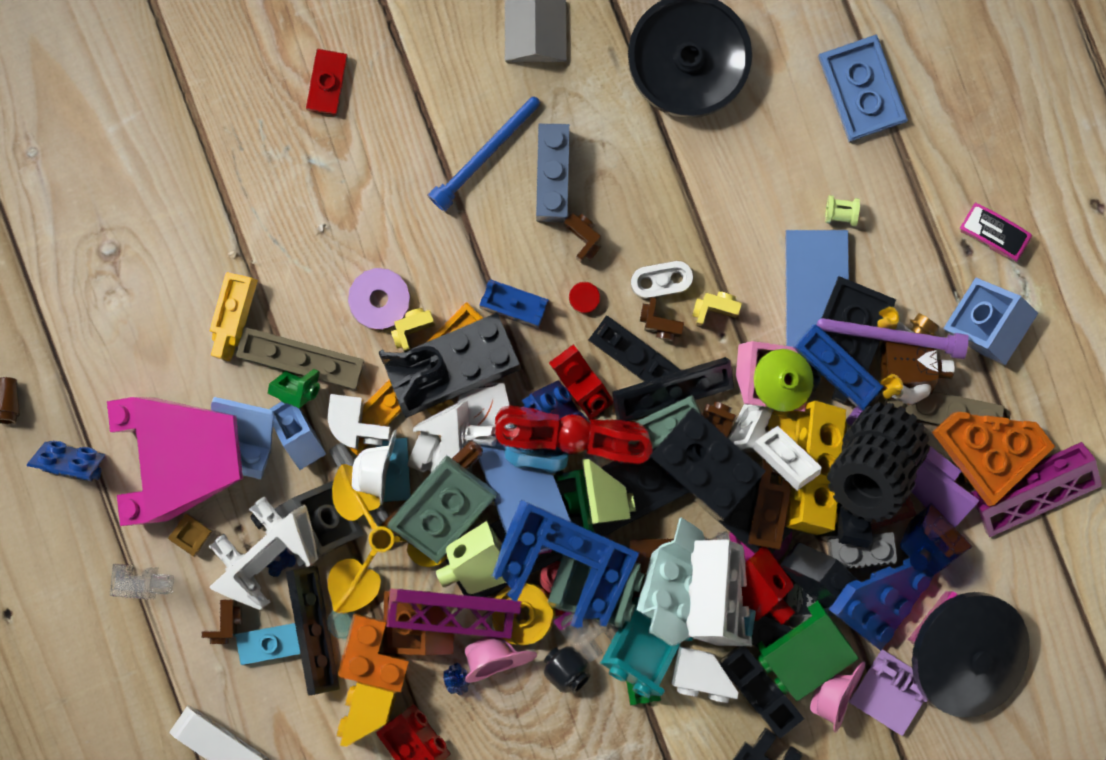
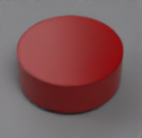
M589 282L575 284L569 293V303L578 313L586 314L594 311L600 301L597 287Z

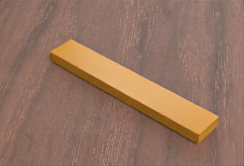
M466 302L428 341L481 320L483 317ZM390 379L364 404L361 423L387 427L402 412ZM359 437L358 450L350 448L357 456L369 445L364 444V438Z

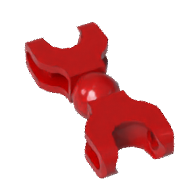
M510 405L499 409L495 417L496 438L502 445L509 447L555 450L557 446L562 452L568 454H578L587 450V454L636 464L647 461L653 451L646 427L637 422L590 419L589 422L584 417L576 414L566 415L559 419L557 414ZM515 424L518 425V427L508 428L506 427V425ZM631 440L639 441L637 444H629Z

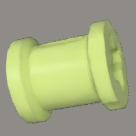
M829 195L826 204L825 223L841 221L849 222L851 226H857L860 199L855 198L853 201L834 199V196Z

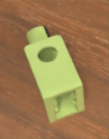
M488 522L479 525L447 546L446 553L450 564L436 571L438 580L443 588L460 581L469 594H474L506 583L502 577L496 580L492 576L503 544Z

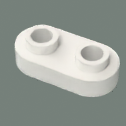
M681 261L646 266L635 271L631 279V288L638 297L643 299L682 293L690 287L693 273L691 268ZM673 273H680L683 278L682 282L674 283L671 280V275ZM644 278L650 279L652 281L651 288L644 289L640 284L641 280Z

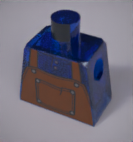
M932 503L909 521L900 543L901 549L910 557L911 566L918 571H923L930 578L950 566L972 548V545Z

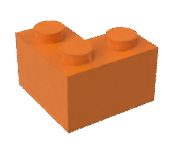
M353 613L338 676L401 693L409 661L406 658L379 652L386 622Z

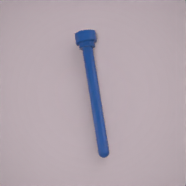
M537 97L529 98L446 185L435 186L427 194L429 199L440 210L446 212L453 204L452 200L456 197L454 193L539 107L540 100Z

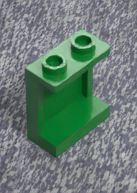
M818 600L807 607L812 614L809 619L767 648L762 641L757 644L762 654L757 658L767 673L772 670L778 677L774 681L785 695L790 692L796 702L859 659L847 639Z

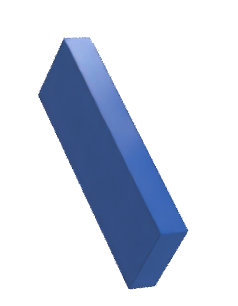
M813 324L793 347L861 411H864L884 388L817 324Z

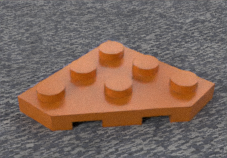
M966 412L952 413L932 432L988 506L995 505L1055 447L1037 422L1009 420V418L988 415L979 416Z

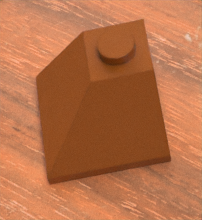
M384 591V621L386 625L390 591ZM397 602L395 621L407 622L416 614L409 603ZM416 604L420 610L426 606L422 604ZM433 606L424 613V616L432 625H438L447 617L439 606ZM418 618V619L414 622V623L424 624V622H423L420 618ZM449 621L445 626L454 627V624ZM385 626L384 653L402 655L454 654V633Z

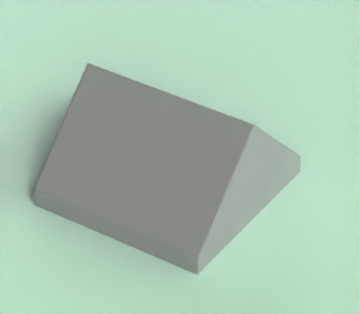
M505 0V62H566V0Z

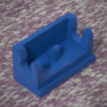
M491 279L488 280L485 294L479 304L480 309L494 314L498 313L499 316L539 329L549 299Z

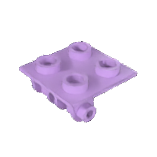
M883 649L849 701V703L901 736L907 730L923 702H927L915 683L912 668Z

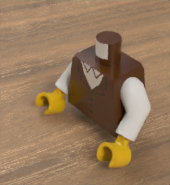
M887 307L879 311V315L883 319L877 322L878 327L913 332L899 321V314L895 308ZM882 341L880 346L882 381L880 384L884 387L882 389L883 399H896L906 405H913L933 393L938 378H953L954 361L937 359V349Z

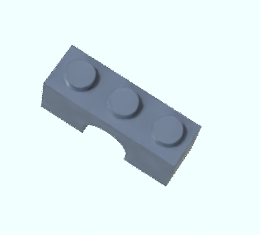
M538 123L536 222H564L567 219L570 124Z

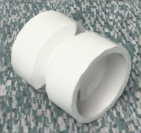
M421 432L407 466L423 473L427 470L432 472L441 462V441L439 436L429 434V432Z

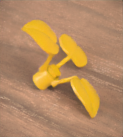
M342 464L334 477L332 486L333 503L337 512L348 521H355L363 514L365 515L372 528L369 535V544L372 550L363 565L355 559L348 558L337 562L330 570L328 590L333 611L336 613L353 612L369 604L377 596L381 583L379 574L374 570L367 569L377 552L388 551L394 542H407L400 536H394L387 527L377 526L369 511L375 510L380 506V497L355 491L352 488L353 466ZM408 543L407 553L410 559L417 565L433 567L448 558L446 553L437 564Z

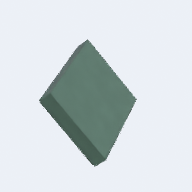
M446 455L388 522L387 527L438 564L446 555L447 546L461 538L496 498L497 492Z

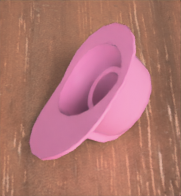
M483 637L465 648L470 673L465 677V681L468 683L477 682L497 672L524 665L535 659L537 653L534 651L516 652L510 643L502 638Z
M864 661L859 664L853 675L836 674L814 691L810 710L814 714L833 723L835 733L838 732L842 724L847 705L862 677L865 668Z

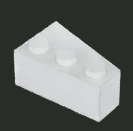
M730 540L695 541L694 551L691 555L693 574L692 582L689 586L691 604L690 614L687 617L688 636L717 646H752L751 636L745 635L744 617L749 616V606H743L741 587L747 586L744 546Z

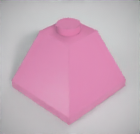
M755 341L739 344L736 378L744 404L767 407L759 399L754 388L756 366L767 353L777 349H789L797 352L793 347ZM786 374L784 377L787 385H790L792 382L789 374ZM806 402L801 407L793 411L804 412Z

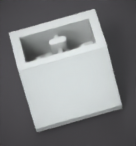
M679 646L671 681L674 686L678 687L677 691L679 693L697 697L698 691L709 693L708 698L710 700L729 703V698H738V691L713 654Z

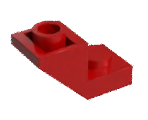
M574 344L549 362L562 384L568 389L589 420L614 403L613 398L603 383L591 370Z

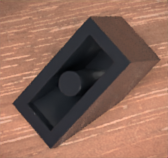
M800 542L796 543L780 564L781 568L815 602L818 600L824 609L833 605L848 583L858 580L836 558Z

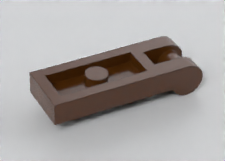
M762 459L761 467L766 472L759 479L748 544L780 550L792 485L783 477H781V485L770 483L771 474L781 475L765 459Z

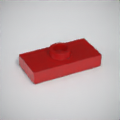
M322 49L316 50L306 104L307 111L337 116L348 58L347 54Z

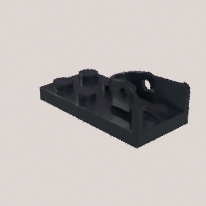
M498 313L428 341L406 352H384L383 349L379 351L380 359L384 364L405 418L521 370Z

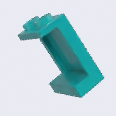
M634 597L632 603L635 604V610L631 621H625L623 629L618 628L600 663L610 669L608 673L613 678L622 682L628 681L634 685L633 691L646 698H649L650 695L663 696L665 690L659 685L681 642L671 646L649 632L653 619L637 610L640 597ZM690 637L684 641H692L693 638Z

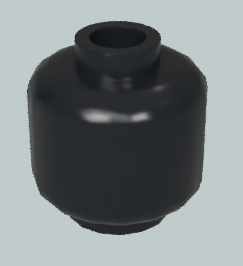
M566 646L560 650L556 647L544 659L547 663L544 669V676L562 693L570 691L576 693L590 679L591 675L588 673L590 669L589 662L571 646Z

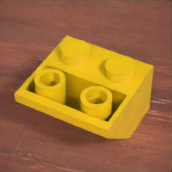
M357 682L356 686L350 687L345 702L346 706H350L348 716L341 718L337 731V737L342 738L340 746L347 747L385 725L391 718L397 691Z

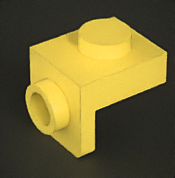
M718 292L717 296L705 293L703 300L697 298L692 316L697 318L695 325L702 327L707 310L737 318L742 303L735 301L736 296L725 292Z
M417 308L405 313L406 318L394 321L397 330L391 331L397 349L403 347L404 352L409 351L410 346L406 335L435 326L430 310L424 311L423 308Z

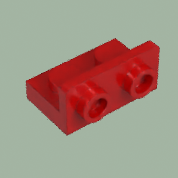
M414 704L375 733L395 760H445L451 755L443 738L436 734L428 723L426 715Z

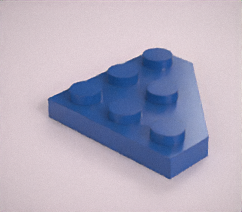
M914 557L908 558L903 561V566L895 569L889 566L872 573L869 580L864 582L855 580L848 583L829 610L881 651L886 643L893 638L894 632L903 619L910 614L913 605L922 592L929 587L930 581L935 574L927 568V576L920 567L921 562Z

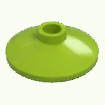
M789 349L773 350L764 355L758 362L754 372V388L759 399L767 407L780 412L793 411L801 407L810 397L813 389V373L806 359L799 353ZM786 374L791 376L792 382L790 385H787L784 381Z

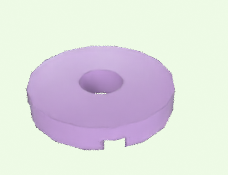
M374 268L364 271L354 280L349 289L348 303L351 313L360 324L369 329L383 330L394 327V321L405 317V313L409 310L410 294L407 284L398 274L389 269ZM376 291H384L388 296L387 304L381 308L374 307L371 304V296Z

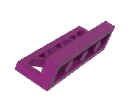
M1080 442L1041 460L995 505L988 506L976 490L970 492V494L979 500L975 508L980 513L985 532L990 538L1101 487L1102 483L1096 459L1085 445ZM1090 472V480L1076 484L1080 476ZM1058 486L1062 487L1059 494L1053 497L1048 496L1052 489ZM1030 499L1034 500L1029 508L1020 509L1023 502ZM1001 512L1006 513L1002 520L994 524L991 523L990 517Z
M390 588L386 627L511 639L514 613L520 614L521 601ZM397 602L409 603L416 614L407 622L395 621ZM416 604H422L426 606L420 610ZM433 606H439L447 616L438 625H432L424 616V613ZM447 607H453L457 609L451 613L447 609ZM463 609H470L478 619L468 628H462L454 618ZM477 610H483L487 612L481 616ZM494 612H504V630L493 631L485 620ZM418 618H420V619L424 622V624H419V623H414V622H415ZM451 621L455 627L445 625ZM480 624H482V626H483L486 630L475 629V628H476L477 626H479Z

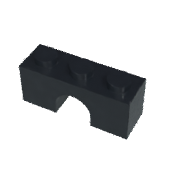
M737 646L719 661L729 679L779 739L804 720V717L787 696L775 685L746 646Z

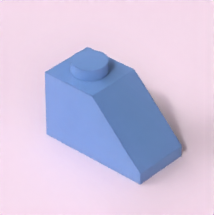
M283 402L270 408V410L274 411L273 427L283 447L299 470L326 455L318 436L301 408Z

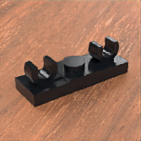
M607 315L588 339L590 343L643 382L681 371Z

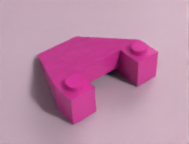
M130 397L107 401L110 432H136L143 490L117 495L120 526L145 525L169 521L243 479L237 418L235 415L155 397Z

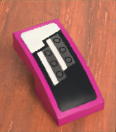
M976 202L959 228L962 233L988 245L991 250L1015 262H1018L1032 238V234Z

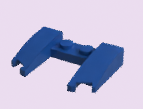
M521 500L501 547L492 574L494 579L497 580L499 577H502L511 588L507 595L510 599L517 602L540 549L544 545L591 566L571 625L575 628H583V619L599 618L600 625L607 626L639 553Z

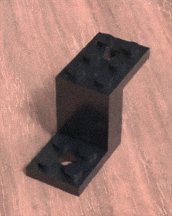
M692 407L651 453L650 457L695 496L693 500L755 554L761 546L748 544L759 479L766 471ZM690 444H699L704 449V457L700 462H692L687 458L686 450ZM784 526L782 542L793 529ZM768 548L771 554L776 550Z

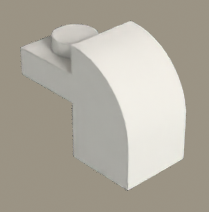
M330 394L328 424L337 440L357 450L359 437L364 438L363 443L382 446L383 440L390 441L392 431L390 427L361 423L364 399Z

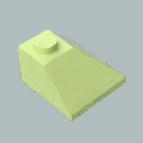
M590 459L583 460L592 523L600 524L630 519V512H635L633 493H626L624 485Z

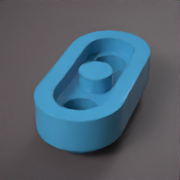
M506 446L504 455L513 466L540 468L550 473H556L565 469L569 454L562 452L557 446L555 450L546 448L522 449Z

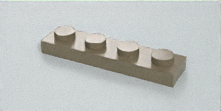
M247 327L243 328L235 356L302 376L316 369L320 371L318 380L357 390L365 362L364 359Z
M882 390L878 394L877 403H882L884 406L887 403H892L895 408L899 409L900 406L905 408L908 414L911 415L913 413L917 417V421L940 425L955 412L1003 418L1005 408L1002 405L935 391L913 405H906L896 399H883Z

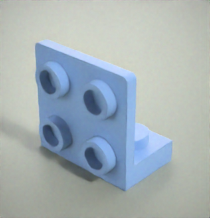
M214 397L211 402V410L235 415L237 418L243 476L262 479L271 454L274 411Z

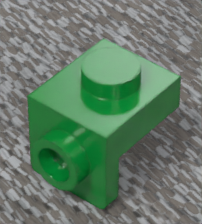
M313 369L302 378L285 371L269 383L267 394L278 398L283 403L300 408L309 400L316 398L320 390V384L318 383L320 371Z

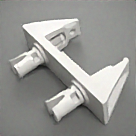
M463 400L423 420L413 428V432L420 431L441 435V461L446 455L453 458L470 441H475L478 445L495 446L497 442L495 436H490L495 432V426L470 425L468 400ZM472 466L467 469L470 473H472ZM494 500L489 504L496 506Z
M265 496L255 503L256 505L250 507L249 510L267 529L265 532L267 535L243 555L238 553L225 534H222L214 543L209 545V548L215 552L227 567L225 569L226 572L210 586V589L260 610L268 605L270 600H267L260 591L261 587L253 577L255 574H259L287 547L294 554L299 555L307 567L318 560L305 504L283 518L277 514Z

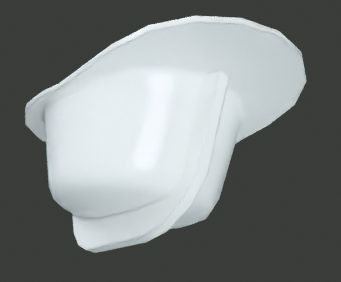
M394 430L388 446L364 450L355 459L353 465L352 488L355 491L380 497V505H383L386 474L397 430Z

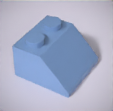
M975 278L943 330L950 335H954V333L967 334L969 337L968 346L985 357L1006 365L1037 317L1038 312L1022 296Z

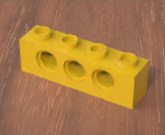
M814 400L806 404L804 412H797L795 442L822 469L820 475L799 490L791 486L785 527L814 535L835 530L838 520L837 502L833 498L834 492L829 490L828 485L830 481L827 480L831 465L842 452V440L847 430V409Z

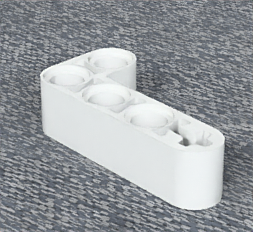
M188 705L169 732L174 738L207 760H270L231 732Z

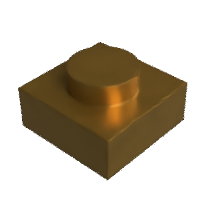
M185 513L168 539L195 557L213 531L188 513Z

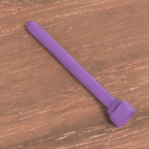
M824 318L817 322V325L826 332L945 350L946 354H950L951 358L965 359L968 349L969 337L967 334L954 333V335H948L945 338Z

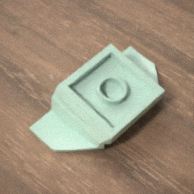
M679 518L674 540L660 545L651 554L637 606L639 612L653 619L649 632L671 646L690 638L688 636L687 617L690 614L691 598L689 596V586L692 582L693 574L691 555L694 551L695 541H705L703 532L683 518Z

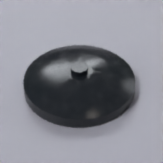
M719 0L659 1L649 8L637 22L628 48L629 71L639 93L658 110L682 118L707 116L720 111L730 104L743 89L752 64L751 40L745 25L730 7Z
M969 592L948 599L928 616L921 626L914 643L912 671L920 693L930 704L944 713L956 717H974L994 710L1012 695L1025 674L1030 652L1027 627L1021 615L1014 607L994 595L983 592Z

